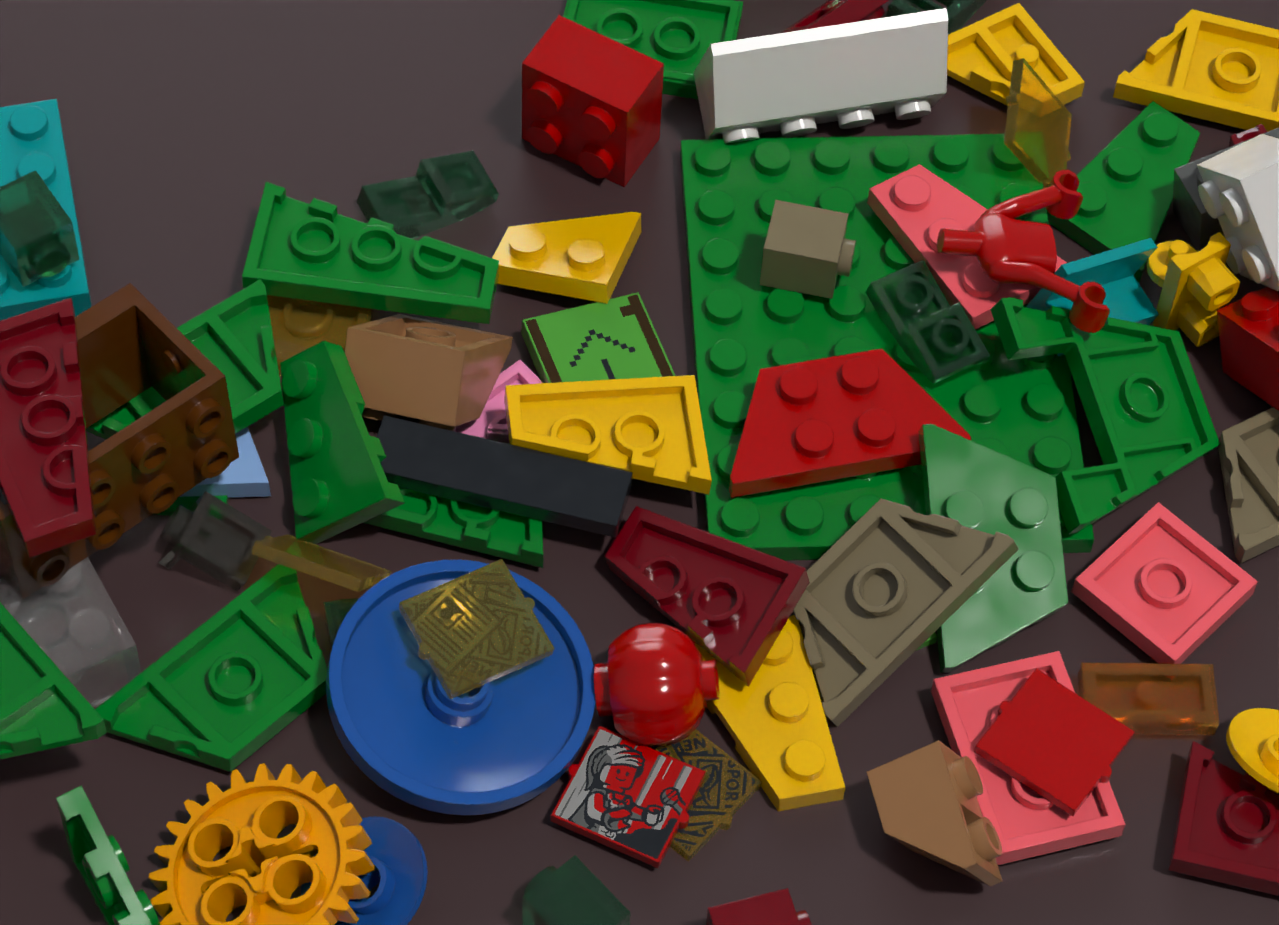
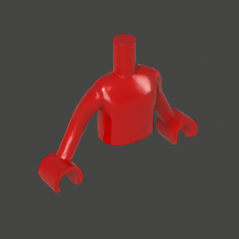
M1070 170L1056 172L1050 186L1008 199L989 208L976 221L973 231L941 228L938 233V253L977 257L984 273L994 282L1030 284L1071 300L1073 305L1069 312V319L1076 328L1084 332L1096 333L1101 330L1110 313L1109 308L1103 305L1106 292L1100 284L1086 282L1080 286L1054 274L1057 263V250L1053 230L1049 224L1015 219L1042 208H1046L1051 215L1057 218H1073L1079 211L1083 196L1080 192H1077L1079 186L1078 176Z

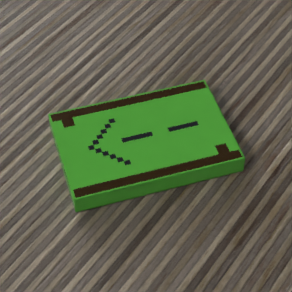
M639 292L612 298L608 304L595 302L522 320L521 334L540 380L543 383L675 376Z

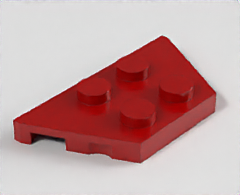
M882 348L763 368L759 370L730 475L729 492L731 498L921 465L918 431L923 424L936 425L968 440H971V437Z

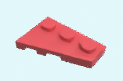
M919 164L869 188L868 205L969 332L994 321L990 309L1001 298L1021 299L1024 306L1031 302L1041 290L1040 287L1030 284L994 282L984 273L977 257L938 253L937 238L941 228L973 231L976 221L988 209ZM1058 256L1055 272L1062 264L1067 263Z

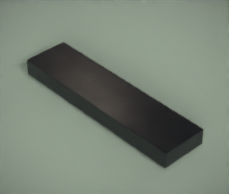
M385 415L376 437L380 439L386 454V458L381 462L388 482L397 484L400 488L617 537L632 487L633 472Z

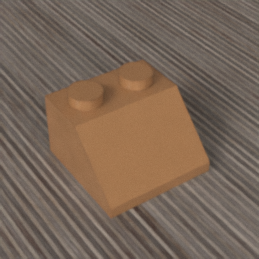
M402 314L348 327L345 355L365 402L362 416L383 420L384 415L398 418V415L418 419L419 424L455 432L456 426L480 418L509 355L513 337Z

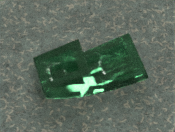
M472 150L421 159L416 175L412 177L362 185L357 204L368 222L372 217L393 224L394 231L397 234L412 239L459 222L485 209L497 201L499 192Z

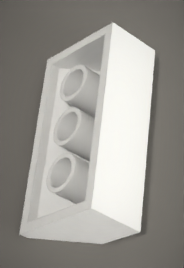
M946 8L710 44L694 71L706 139H723L725 144L759 139L758 133L781 130L782 137L791 138L817 131L816 124L838 121L839 128L849 129L874 122L873 115L895 112L898 120H907L930 114L931 106H934L947 93L948 16Z

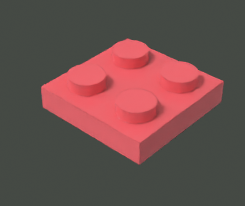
M1158 502L1075 579L1072 593L1171 674L1253 595L1258 581Z

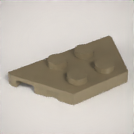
M1274 407L1222 431L1219 439L1218 451L1234 553L1240 564L1279 545V411Z
M881 498L807 570L810 583L794 608L796 619L800 622L803 631V643L810 666L815 671L824 702H822L826 716L837 727L844 722L1019 550L1015 541L1007 534L996 532L995 535L961 526L958 520L937 514L923 515L914 512L909 506Z

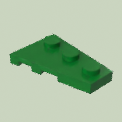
M1152 101L1077 174L1079 179L1077 192H1080L1083 196L1078 213L1071 219H1061L1047 211L1049 224L1094 255L1148 238H1152L1156 244L1173 202L1174 169L1190 163L1200 132ZM1148 259L1134 274L1138 283L1141 281Z
M321 341L281 362L296 540L317 544L404 504L405 502L398 485L388 482L381 462L386 458V454L380 439L369 435L362 418L365 402L342 346Z
M399 487L405 502L404 504L363 522L543 568L542 520Z
M82 785L56 797L71 858L107 925H160L157 914L144 890L134 891L126 875L130 871L127 860L115 837L112 834L106 835Z

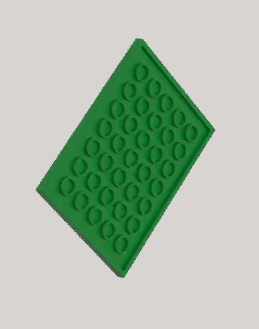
M1036 133L759 138L725 144L723 139L681 140L680 165L695 379L712 478L709 495L704 494L706 532L785 561L819 560L881 498L909 506L914 512L926 515L921 465L731 498L729 492L730 475L760 369L880 348L970 434L973 442L1055 477L1061 471L1084 468L1071 374L1066 356L1058 357L1057 354L1008 360L995 321L969 332L867 203L869 188L919 164L986 209L1008 199L1043 189ZM775 200L849 214L845 238L856 240L855 253L850 276H837L832 299L760 285L763 250ZM1046 208L1015 218L1017 220L1049 224ZM1059 509L1063 553H1091L1094 542L1092 524L1077 533L1068 534Z

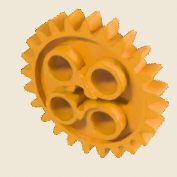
M265 763L259 764L254 781L248 783L241 773L235 769L231 773V788L224 792L213 782H208L206 789L210 801L202 806L195 801L187 799L184 805L191 816L186 824L168 821L166 827L176 838L175 844L156 846L154 849V853L167 866L166 868L149 873L150 881L161 892L150 900L153 908L163 918L160 925H335L337 921L356 924L359 918L348 902L350 899L369 898L370 891L357 876L374 871L373 862L366 852L363 851L372 844V841L362 825H359L363 819L351 802L346 803L347 799L336 784L326 787L318 773L313 770L302 780L292 764L285 765L277 780H275V777ZM297 823L290 834L277 838L283 828ZM232 846L225 857L213 861L215 855L220 850ZM312 882L305 894L298 898L290 899L297 887L304 883ZM246 905L239 917L225 922L227 916L234 909Z

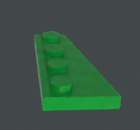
M265 182L242 274V283L244 289L254 282L261 280L265 284L267 295L490 324L499 277V260L428 236H424L417 241L397 234L394 231L393 224L372 217L368 223H364L338 214L337 205L313 198L311 203L308 204L286 196V188Z

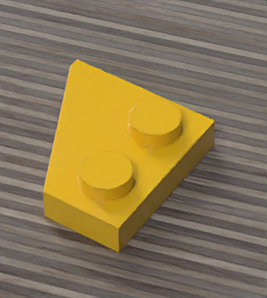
M625 212L509 226L492 257L499 260L497 284L608 304L641 234V213Z

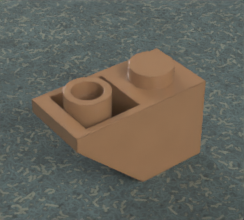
M938 740L867 771L885 834L909 850L990 887L1003 882L996 861V857L1002 855L1001 842L990 820L982 816L976 796L983 793V785L979 773L969 757H960Z

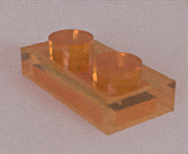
M1081 663L1078 672L1079 696L1135 731L1134 734L1215 735L1219 725V714L1213 664Z

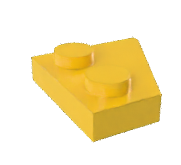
M1020 3L948 34L947 75L1032 119L1082 97L1085 81Z

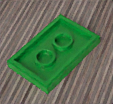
M567 0L563 17L664 63L662 94L698 99L694 71L710 44L738 39L743 2L735 0Z

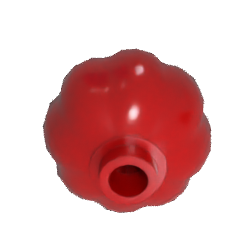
M662 623L636 625L624 631L609 645L608 663H597L594 665V691L598 714L600 717L613 716L616 731L635 743L648 747L654 745L666 747L679 743L689 737L699 726L707 707V701L719 700V677L716 660L703 661L702 654H700L692 639L678 628Z

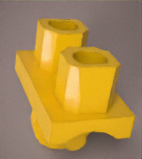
M1220 232L1211 236L1207 246L1198 252L1182 240L1159 243L1156 245L1158 248L1150 255L1147 261L1148 275L1154 283L1162 287L1156 309L1159 315L1153 321V325L1170 330L1180 328L1194 345L1199 347L1219 336L1217 310L1229 303L1237 294L1240 281L1225 266L1231 244Z

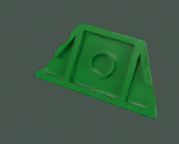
M261 280L254 282L177 327L225 375L235 434L284 405L266 287ZM150 387L86 428V431L103 439H108L166 400L153 387Z
M923 424L918 433L926 515L937 514L959 521L961 526L993 535L996 532L1007 534L1015 541L1019 548L937 629L940 673H951L960 668L963 663L992 647H997L1016 636L1021 630L1034 623H1039L1062 610L1068 604L1056 477L936 425Z
M288 557L285 558L98 706L95 710L104 719L106 731L231 772L326 694L327 666L322 650L319 649L316 640L315 628L308 606L306 607L294 563Z
M0 602V760L99 739L106 734L104 719Z

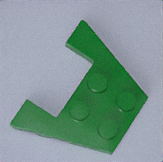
M1011 297L1001 298L990 309L1008 360L1060 353L1065 354L1104 465L1061 471L1056 476L1058 506L1068 534L1081 531L1208 455L1220 445L1179 331L1108 317L1104 326L1098 332H1084L1071 323L1069 319L1070 309L1051 306L1047 311L1023 307V300Z

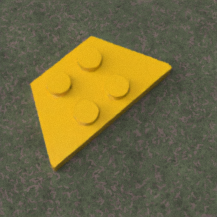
M1191 9L1175 24L1174 30L1170 35L1161 37L1147 49L1145 59L1130 73L1124 70L1118 76L1113 98L1145 106L1154 101L1170 112L1245 130L1254 128L1259 124H1263L1267 132L1279 128V30Z

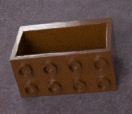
M131 283L75 317L86 428L150 387H153L166 401L88 451L96 535L29 558L8 505H4L0 500V575L22 599H25L43 586H50L56 583L70 568L96 551L112 546L121 538L123 533L152 514L165 511L179 496L205 479L218 476L232 461L239 458L225 375Z

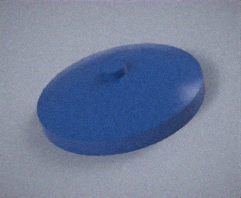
M459 559L425 562L402 569L379 581L367 590L346 614L333 642L327 668L326 695L330 718L343 748L353 762L368 778L391 795L411 805L444 814L482 815L499 812L525 803L547 790L567 771L578 755L589 731L596 703L594 665L591 653L581 631L569 613L554 597L529 579L511 570L479 561ZM500 575L504 578H481L480 576ZM471 580L472 583L509 585L510 588H503L502 591L495 587H489L488 590L513 599L505 594L511 589L510 594L516 597V599H513L515 603L489 593L487 599L509 609L523 611L526 615L487 606L484 607L491 613L494 610L518 616L511 664L485 659L488 639L482 644L481 656L478 655V648L470 658L513 669H503L504 672L498 675L499 667L494 666L493 670L484 664L471 662V664L474 663L479 666L474 676L467 673L468 671L473 672L470 667L475 668V666L470 664L464 671L459 667L458 671L454 672L452 676L457 678V681L451 678L447 679L438 672L434 663L448 675L498 625L492 617L457 586H463L466 583L465 590L471 594L472 587L468 585V582ZM475 587L473 597L477 601L483 602L485 587ZM454 591H457L463 598H465L471 605H473L492 623L489 624L486 620H484L477 612H475L460 597H458L454 593ZM445 592L413 625H411L410 622L415 618V608L410 606L417 605V614H419L420 612L418 608L420 606L426 607L429 604V602H427L428 599L432 601L433 599H431V597H434L438 594ZM450 595L455 597L470 612H472L478 619H480L487 626V628L482 626L467 611H465L459 604H457L450 597ZM445 598L464 615L448 633L429 617V614ZM443 604L433 614V617L448 629L460 616L453 615L449 622H443L440 619V613L443 610H447L445 604ZM403 610H410L412 617L408 619ZM496 613L494 615L498 620L506 617ZM508 617L502 623L504 625L506 621H509L506 624L505 632L512 641L515 618ZM426 619L430 624H432L439 632H441L456 647H458L462 651V653L460 654L436 631H434L427 623H425L424 620ZM467 619L469 622H471L478 630L481 631V633L479 634L464 620ZM523 619H525V620H529L530 623H526V622H522V621H523ZM422 623L424 626H426L433 634H435L442 642H444L451 650H453L458 655V657H455L431 634H429L422 626H420V624ZM460 623H463V624H464L470 631H472L477 637L474 638L468 631H466V630L460 625ZM458 626L473 641L470 642L463 634H461L456 629V627ZM523 626L526 630L531 628L534 631L533 637L521 635V632H525L521 627ZM418 627L420 630H422L429 638H431L438 646H440L447 654H449L454 659V661L452 662L445 654H443L436 646H434L427 638H425L418 630H416V628ZM454 631L468 644V646L464 645L451 632ZM499 631V632L504 636L503 638H505V642H506V644H505V645H506L505 652H506L507 649H508V640H507V638L505 637L504 633H502L501 631ZM495 632L491 636V645L499 655H502V644L498 633ZM538 635V636H539L538 654H537V658L533 659V658H534V651H535V644H536V636ZM526 637L531 640L532 646L528 649L522 648L519 645V640ZM419 638H421L427 645H429L450 665L447 666L444 662H442L435 654H433L426 646L422 644ZM522 640V645H529L527 640ZM545 647L546 654L543 655V649ZM489 648V655H488V657H492V658H497V659H502V660L508 661V660H509V653H508V655H507L506 657L502 658V657L497 656V655ZM523 650H529L531 653L530 659L519 657L517 654H522ZM517 659H522L524 661V664H522L519 661V666H517ZM481 667L484 668L482 674L488 671L492 672L488 680H485L486 676L480 679L477 678ZM460 678L475 684L471 686L462 681L457 693L453 694ZM443 679L455 684V686L444 682Z

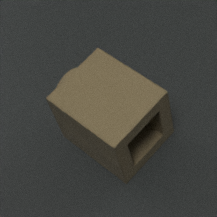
M775 200L763 250L760 285L832 299L837 276L849 277L852 268L856 240L845 238L849 214Z

